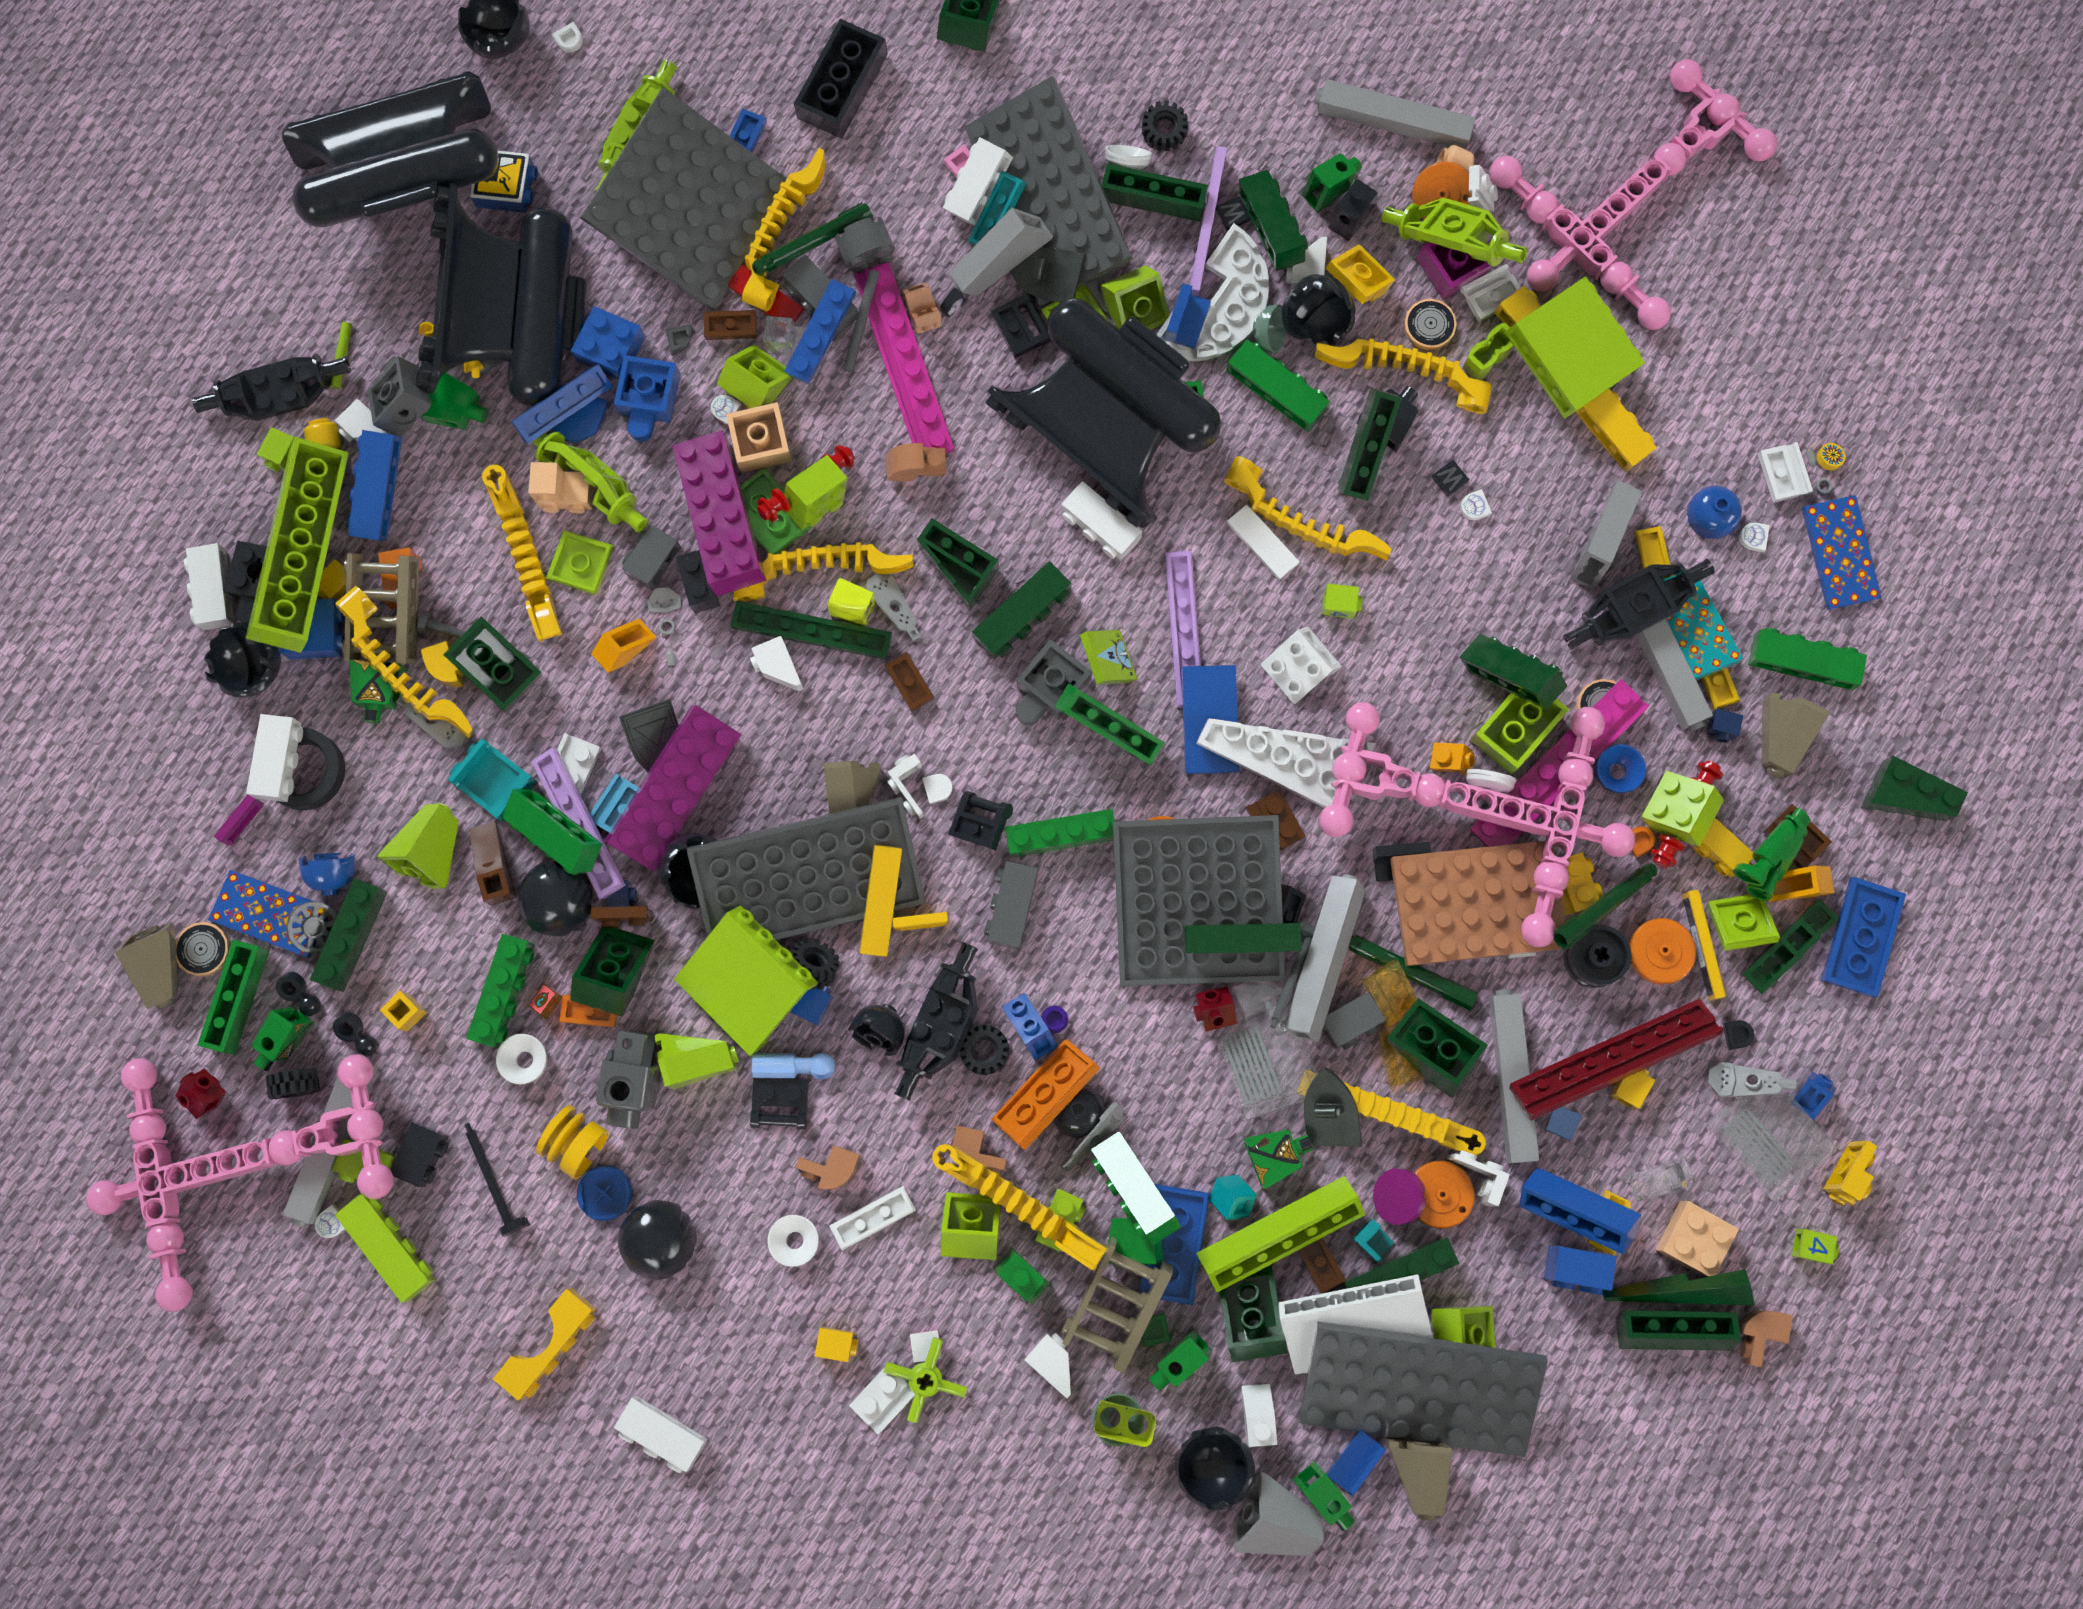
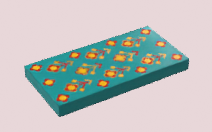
M1674 575V576H1672V577H1669V578H1667V579H1664V581H1665V580H1668V579H1670V578L1676 577V576ZM1701 581L1695 583L1696 595L1689 597L1678 613L1666 619L1696 680L1743 660L1742 654Z

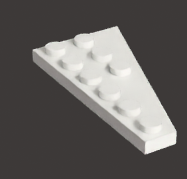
M1209 718L1196 744L1325 808L1332 804L1336 791L1331 783L1336 781L1332 772L1333 763L1338 756L1343 754L1340 747L1347 746L1349 739L1331 738L1324 735L1284 729L1277 730L1264 726L1257 727ZM1366 742L1363 750L1373 751L1376 743Z

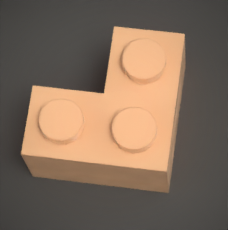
M531 462L529 494L539 508H543L544 512L557 513L559 509H569L571 513L582 514L585 510H592L594 486L585 481V474L582 472H565L558 463Z

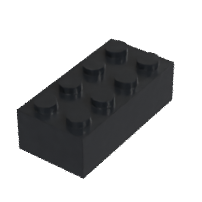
M839 19L794 102L797 119L843 139L888 55L886 39L843 19Z

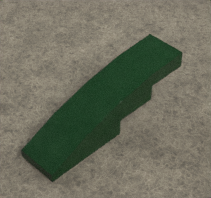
M1818 898L1780 935L1779 942L1771 943L1742 975L1763 994L1803 957L1802 955L1821 938V935L1839 917Z
M1301 923L1185 925V953L1301 951Z

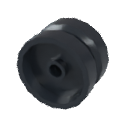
M1594 925L1587 931V935L1569 949L1564 950V966L1570 978L1579 985L1588 988H1602L1620 980L1629 970L1632 959L1631 948L1625 936L1615 928L1606 925Z

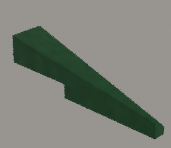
M1746 1269L1689 1281L1686 1273L1615 1287L1612 1288V1291L1603 1290L1604 1301L1755 1305Z

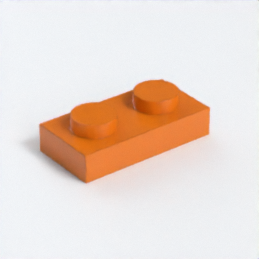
M563 995L559 1022L616 1028L617 1015L570 1001L571 995Z

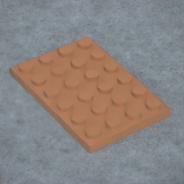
M1545 841L1390 858L1405 965L1415 966L1562 950L1555 941L1544 947H1533L1524 940L1521 933V925L1524 919L1535 911L1538 895L1532 893L1533 888L1536 886L1534 883V872L1543 859ZM1552 846L1551 851L1555 855L1554 846ZM1562 897L1559 900H1554L1551 913L1556 929L1565 923Z

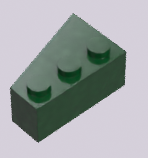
M931 518L917 538L918 547L968 610L971 611L998 572L999 561Z
M1891 756L1882 761L1861 808L1948 821L1958 816L1968 792L1895 756Z

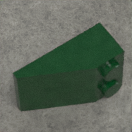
M945 0L939 15L936 39L945 41L948 44H957L972 50L986 52L1001 0Z
M482 616L443 654L504 713L542 676V672Z
M602 927L572 976L570 1001L623 1016L634 996L655 940L618 928Z
M1419 998L1387 1038V1041L1430 1084L1451 1098L1455 1096L1481 1061L1488 1044Z
M1272 1264L1219 1291L1232 1363L1288 1353L1280 1321L1279 1300Z

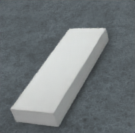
M1245 505L1227 521L1230 528L1279 581L1299 564L1298 559L1248 505Z
M904 1186L831 1224L829 1227L843 1251L915 1212L916 1209Z

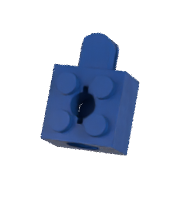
M624 355L614 405L619 415L629 417L627 430L635 441L645 442L649 440L653 433L655 421L671 423L681 376L676 363Z

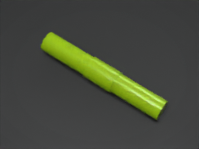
M342 322L334 360L344 356L347 357L352 330L351 323ZM343 374L331 378V388L341 389Z

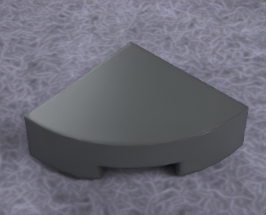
M691 324L666 329L672 356L682 352V349L687 344L689 345L693 334Z

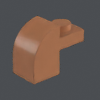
M927 282L902 290L917 334L942 326L940 312L935 305L931 288Z
M923 443L903 444L892 448L886 455L887 481H913L918 475L944 477L946 474L945 448L923 447Z
M961 1126L956 1127L953 1146L958 1147L974 1159L987 1165L993 1172L1005 1171L1007 1159L980 1154L984 1131Z
M833 1145L826 1166L799 1157L795 1168L802 1170L801 1176L815 1181L817 1176H820L821 1180L818 1188L832 1190L844 1186L851 1180L861 1155Z
M1757 1310L1747 1314L1739 1323L1740 1334L1747 1335V1340H1743L1740 1347V1356L1744 1358L1743 1363L1762 1367L1766 1339L1789 1344L1793 1315L1768 1310Z

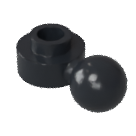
M287 972L278 979L276 991L281 998L287 1001L297 1000L299 1002V1011L305 1016H313L319 1012L321 1002L317 996L305 993L307 988L306 981L300 974Z
M345 1012L334 1021V1034L342 1041H354L355 1050L358 1054L368 1057L376 1052L378 1047L376 1039L371 1035L362 1034L363 1022L356 1014Z

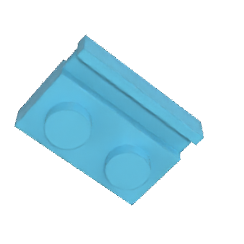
M615 774L590 813L595 825L610 833L639 787Z

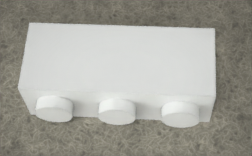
M979 137L977 143L969 151V158L965 166L959 170L953 189L947 193L943 208L950 214L975 226L1002 170L1006 172L1013 157L1004 149Z
M1083 481L1061 504L1062 517L1071 525L1075 523L1083 529V535L1091 542L1097 540L1103 545V552L1112 559L1117 557L1121 561L1142 538L1141 529L1129 523L1123 514L1111 508L1105 502V499Z
M218 543L186 548L187 558L184 559V566L190 583L187 584V592L192 599L193 608L190 609L192 622L202 630L230 626L231 623H235L232 597L224 592L229 573L226 549Z
M260 714L246 794L256 799L288 802V797L292 794L294 788L292 774L293 769L298 765V753L296 752L298 742H301L303 737L302 723L292 717Z
M638 1396L631 1398L614 1427L619 1431L618 1436L632 1444L634 1441L644 1446L643 1452L653 1458H657L659 1455L668 1461L666 1465L678 1473H681L682 1470L688 1472L692 1468L708 1440Z

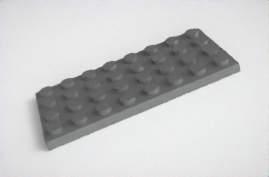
M1053 76L964 126L972 146L977 143L980 137L1004 149L1013 157L1006 172L1026 182L1015 209L1040 217L1053 236L1041 248H1058L1086 254L1077 289L1133 259L1057 80ZM1036 297L1041 307L1052 303V301Z
M899 797L686 848L707 936H709L727 912L739 906L748 910L754 919L773 935L775 940L864 919L874 845L902 848L894 911L926 904L902 798Z
M1317 1322L1299 1423L1354 1432L1362 1430L1367 1434L1434 1444L1445 1443L1448 1446L1525 1457L1547 1368V1356Z

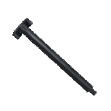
M470 1123L465 1124L464 1126L467 1131L465 1134L504 1223L499 1228L502 1237H506L529 1226L530 1223L527 1217L512 1219L475 1130H472Z

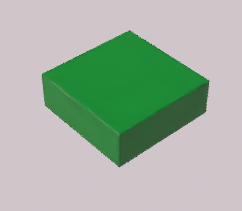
M1165 1313L1152 1315L1141 1338L1143 1347L1171 1341Z

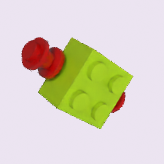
M837 445L834 448V455L824 454L819 461L788 481L784 493L775 488L771 491L772 497L770 499L760 498L757 501V511L761 518L765 521L775 522L778 519L777 513L783 511L793 519L801 530H804L809 525L811 527L817 525L829 511L831 513L837 511L843 504L848 479L840 469L843 467L846 469L854 467L853 460L855 456L851 449L847 446Z
M1712 761L1698 763L1696 768L1700 773L1697 778H1688L1666 770L1641 817L1648 827L1660 833L1658 840L1661 842V846L1659 849H1652L1650 852L1651 857L1654 858L1653 863L1665 869L1668 866L1674 867L1677 863L1674 858L1676 851L1682 852L1685 848V845L1680 841L1700 847L1724 802L1716 787L1712 785L1714 780H1721L1724 774L1720 771L1721 767Z

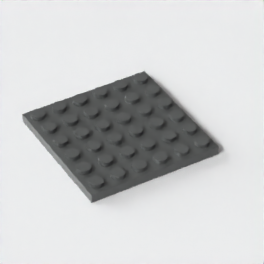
M662 87L580 219L698 302L714 310L729 287L727 284L731 277L743 264L745 256L749 254L751 242L754 243L755 233L761 227V220L765 218L768 206H771L773 203V196L778 194L780 184L782 182L785 183L787 178Z
M1279 815L1113 822L1120 986L1285 981L1284 952L1185 953V925L1283 923Z

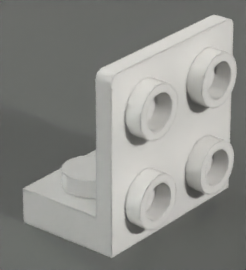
M1308 626L1298 629L1261 663L1265 671L1294 704L1306 696L1325 677L1334 674L1342 667Z
M1462 1150L1461 1152L1456 1151L1455 1154H1449L1446 1158L1447 1161L1488 1176L1487 1180L1482 1179L1477 1190V1195L1481 1196L1479 1203L1489 1207L1499 1206L1510 1175L1503 1172L1504 1167L1491 1161L1477 1162L1476 1155Z

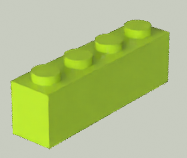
M361 1193L337 1212L335 1216L401 1303L409 1302L435 1281L431 1275L434 1271L426 1260L420 1261L414 1252L417 1251L414 1243L409 1238L403 1239L398 1232L400 1229L398 1222L392 1216L387 1217L381 1209L384 1205L381 1200L367 1198Z

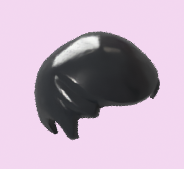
M469 0L467 8L460 7L458 10V28L461 37L467 46L481 57L499 59L510 55L524 44L529 35L530 20L525 6L519 4V0Z
M1312 274L1302 278L1288 293L1282 305V321L1286 331L1295 339H1311L1314 344L1326 341L1330 346H1335L1338 338L1343 333L1348 334L1355 324V302L1347 288L1338 279L1331 276Z
M231 623L229 628H221L219 634L210 639V650L204 656V660L209 667V673L205 671L207 681L218 683L223 693L238 698L258 695L267 690L276 679L281 667L279 647L246 639L249 625L242 623Z
M689 833L677 837L665 848L664 854L660 859V884L665 887L667 896L673 898L676 904L684 905L689 909L696 910L700 908L686 848L707 844L718 839L709 835Z
M557 861L550 863L541 862L529 870L521 882L518 895L520 913L526 924L537 933L548 936H567L572 931H580L586 925V920L591 915L592 905L590 902L593 891L587 886L586 875L582 873L576 875L567 873Z
M663 1200L649 1201L642 1206L636 1207L625 1218L618 1233V1248L626 1266L631 1272L652 1280L668 1279L684 1269L686 1263L693 1256L694 1246L697 1242L696 1230L690 1223V1216L681 1210L679 1204Z
M1209 1427L1192 1431L1190 1438L1182 1443L1181 1453L1175 1461V1472L1178 1477L1179 1486L1186 1493L1187 1499L1205 1510H1225L1244 1500L1254 1481L1255 1463L1251 1450L1242 1442L1238 1435L1222 1427Z

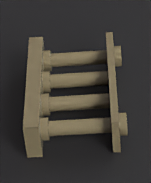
M347 553V559L344 563V572L347 575L346 593L354 586H357L370 600L395 601L397 604V615L395 617L370 616L366 620L368 627L394 628L396 630V642L394 644H381L373 653L380 654L385 650L388 654L394 655L396 658L395 663L416 664L420 557L399 556V561L396 564L363 562L362 554ZM363 573L396 575L398 577V588L396 591L363 589ZM346 617L345 639L342 642L344 661L360 660V649L358 647L355 648L351 641L354 637V625Z
M1111 1237L1108 1244H1102L1108 1250L1101 1258L1073 1318L1067 1317L1061 1333L1064 1334L1063 1345L1068 1346L1074 1335L1111 1353L1112 1357L1115 1358L1114 1369L1125 1373L1173 1274V1265L1162 1261L1159 1269L1156 1267L1151 1269L1114 1251L1117 1239ZM1110 1261L1148 1279V1283L1151 1286L1147 1294L1144 1292L1140 1294L1102 1276L1108 1262ZM1096 1287L1103 1288L1136 1304V1308L1139 1309L1136 1317L1128 1319L1091 1301L1090 1299ZM1087 1311L1123 1328L1124 1333L1127 1334L1124 1342L1118 1341V1343H1115L1079 1326L1078 1324L1084 1312Z

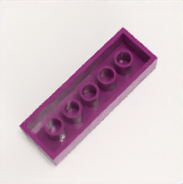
M723 430L672 445L707 582L715 596L767 581L731 446Z
M691 705L604 842L654 872L660 863L665 848L677 837L741 734L699 706Z

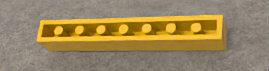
M1524 285L1501 302L1494 313L1502 323H1506L1511 328L1518 321L1541 307L1537 295L1533 291L1528 290ZM1607 389L1576 411L1585 425L1626 473L1657 448L1653 437L1648 432L1642 430L1638 425L1635 415L1624 408L1618 394L1610 389Z

